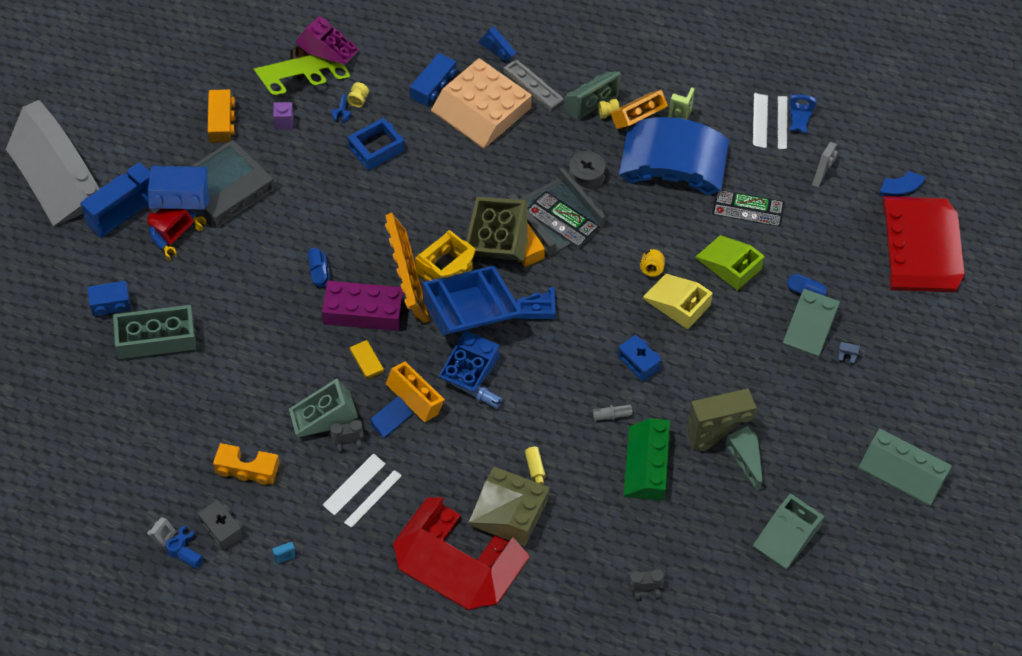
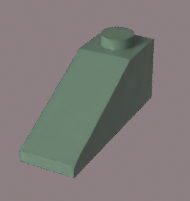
M747 426L727 435L725 445L755 490L758 491L762 484L758 437Z

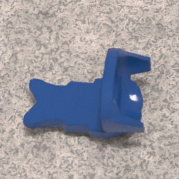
M790 94L789 106L790 116H792L790 131L807 133L806 125L816 106L817 97ZM806 100L809 102V105H801L796 103V101Z

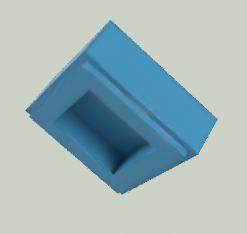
M292 542L272 548L277 564L293 559L296 556Z

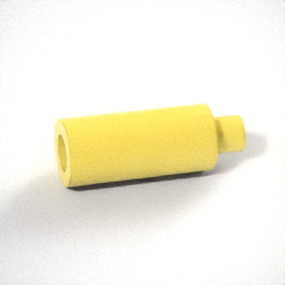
M527 448L525 455L531 479L544 485L543 479H545L546 475L539 448Z

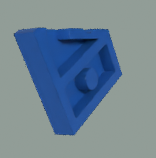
M494 26L478 41L479 44L505 62L509 61L516 54V51Z

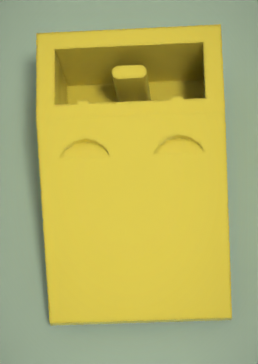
M665 274L643 296V299L688 330L711 306L713 293L697 282Z

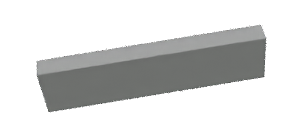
M517 59L503 68V71L550 111L564 103V98Z

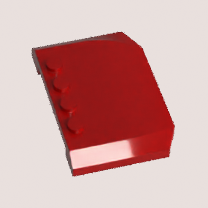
M883 196L882 206L886 223L890 290L956 293L965 272L958 213L948 199Z

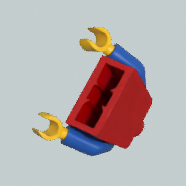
M159 209L156 213L151 212L147 217V224L150 227L149 234L160 250L163 249L165 251L166 259L171 261V257L168 254L173 253L177 257L176 250L167 245H171L193 222H195V228L198 231H202L203 226L201 224L206 226L205 217H196V214L190 209Z

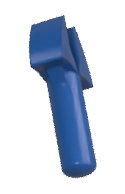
M346 94L341 95L339 108L337 110L331 109L332 118L335 123L340 114L343 116L342 124L351 117V111H346L348 97Z

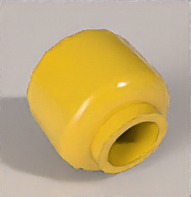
M650 249L643 253L640 261V269L643 274L649 277H656L663 272L665 257L660 251Z

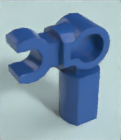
M182 526L179 529V535L167 541V554L172 558L178 557L179 560L197 569L203 562V556L186 547V543L194 539L195 532L192 530L190 534L185 535L186 526Z

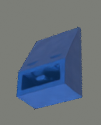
M464 331L438 377L474 392L490 374L499 359L500 345Z

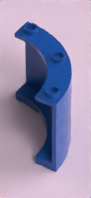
M659 117L643 119L628 126L619 175L630 184L651 180L652 177H662V180L675 182L683 180L689 182V186L709 196L721 191L729 139L706 125L683 118Z

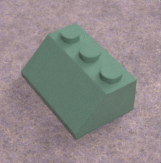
M619 71L606 72L601 76L595 77L589 83L583 84L577 90L569 92L565 96L564 108L576 120H579L598 109L599 101L609 102L611 99H615L619 96L621 73Z

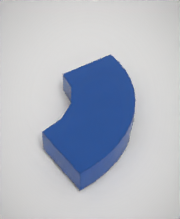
M908 171L905 176L898 179L885 178L879 195L901 197L909 193L912 194L922 186L925 177Z

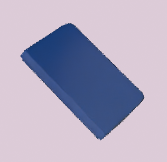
M398 396L371 418V427L385 439L410 418L413 413L402 398Z

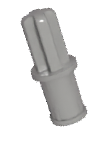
M610 405V407L593 409L594 422L608 419L614 421V418L631 416L633 413L631 405L617 407Z

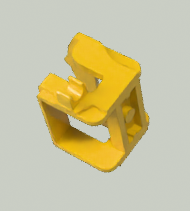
M448 230L442 237L415 257L416 272L425 281L469 272L473 269L472 259L475 254V248ZM449 253L455 260L440 270L434 264L441 256Z

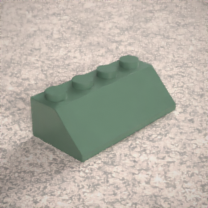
M879 428L858 469L931 506L944 484L952 465Z

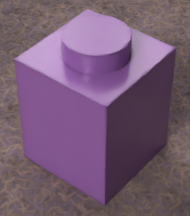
M292 102L274 103L273 119L275 130L293 129Z

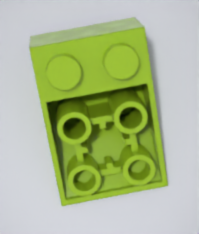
M720 235L695 258L738 291L762 270L765 256L751 245Z

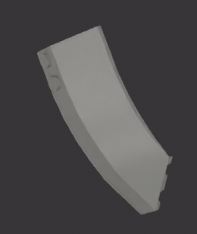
M37 100L24 106L6 151L29 184L51 224L55 227L83 214L80 202L97 192L99 187L70 139L41 101Z

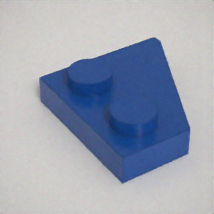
M551 287L548 289V292L543 294L537 292L529 297L517 299V305L523 313L517 319H555V288Z

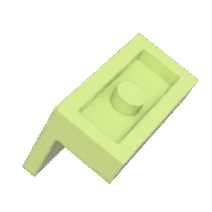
M691 87L687 98L676 94L672 95L668 117L688 120L692 110L695 88Z

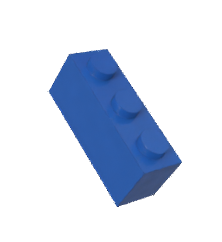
M438 53L410 86V98L426 106H429L431 102H435L441 90L451 79L456 77L458 72L456 61Z

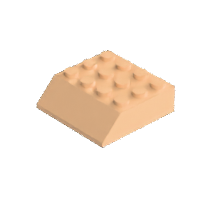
M479 58L442 89L431 111L485 149L531 109L532 95Z

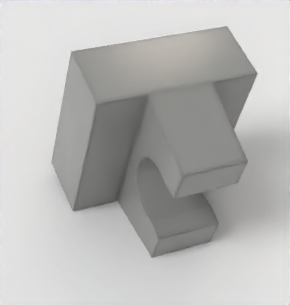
M161 517L147 534L159 546L165 547L167 541L177 531L166 518Z

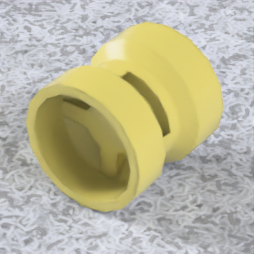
M354 83L347 97V102L351 106L362 107L365 98L369 94V88L363 83Z
M611 99L609 102H598L601 119L607 118L611 115L610 112L619 108L617 99Z

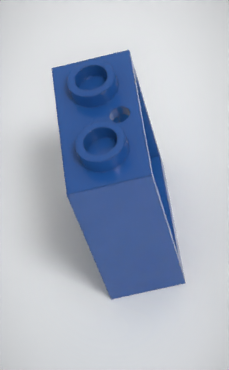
M385 118L347 137L348 148L368 171L404 152L405 140L401 134L398 135L394 126L388 123ZM384 131L392 140V143L370 154L362 142Z

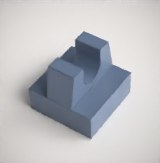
M840 342L838 360H843V356L849 354L851 357L850 362L854 363L860 346Z

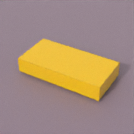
M367 340L350 347V352L366 380L384 373V368Z

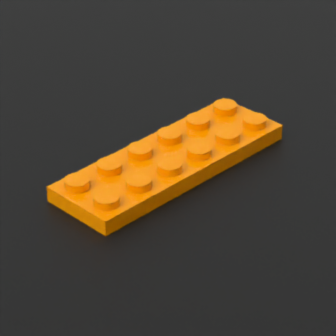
M393 213L385 215L387 220L385 227L391 236L389 238L390 245L395 251L393 258L398 264L397 273L403 282L401 283V289L406 294L405 304L409 310L413 311L415 318H419L423 323L429 322L430 317L423 301V291L418 273L416 272V264L407 230Z

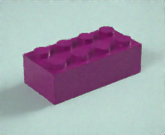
M327 281L322 308L323 324L399 331L404 301L403 291L401 287Z

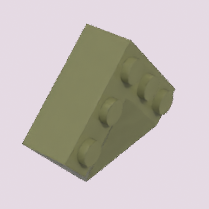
M476 197L466 240L475 248V257L524 261L527 247L526 200Z
M749 388L691 401L686 433L693 451L708 450L739 424L754 419L756 406Z
M493 467L484 484L468 525L507 540H511L514 537L520 545L526 546L548 502L550 487Z

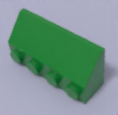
M650 418L629 426L624 497L664 501L670 420Z

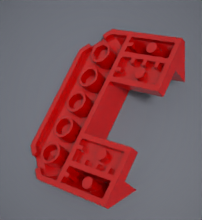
M427 497L393 543L398 569L468 611L477 609V607L497 605L530 558L529 554L514 537L508 542L494 535L477 560L445 542V539L461 519V515L444 505V497Z

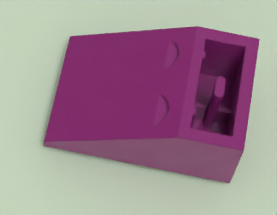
M320 15L302 32L295 42L308 54L344 65L359 51L353 42L347 40L339 30L332 27Z

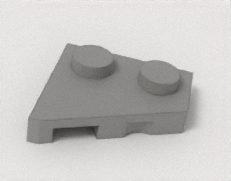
M830 142L823 152L813 180V186H820L827 169L835 161L838 151H835L837 144Z

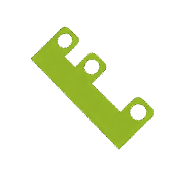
M314 55L254 68L257 75L273 95L286 92V88L279 79L302 73L305 74L313 85L325 83L326 79L319 71V69L329 68L337 79L350 77L349 71L344 64ZM342 68L346 74L340 76L335 73V69ZM313 73L318 74L321 77V81H313L310 75ZM277 83L281 86V90L278 92L273 91L270 85Z

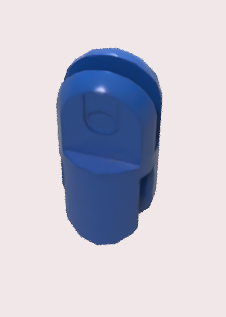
M311 248L308 251V261L312 282L318 287H324L327 285V281H330L327 257L319 249Z
M793 274L787 280L788 288L795 293L801 295L803 289L827 296V288L818 281L800 274Z

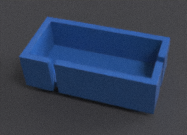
M140 162L130 167L126 171L127 174H121L80 202L86 225L99 238H102L149 205L148 185L150 171Z

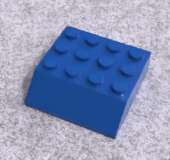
M495 266L423 282V301L442 336L517 318L523 314Z

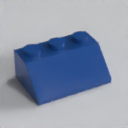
M151 166L148 185L149 208L205 209L209 204L207 167Z

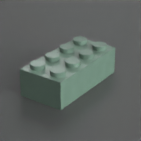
M191 305L113 314L115 348L118 359L196 350L194 317Z

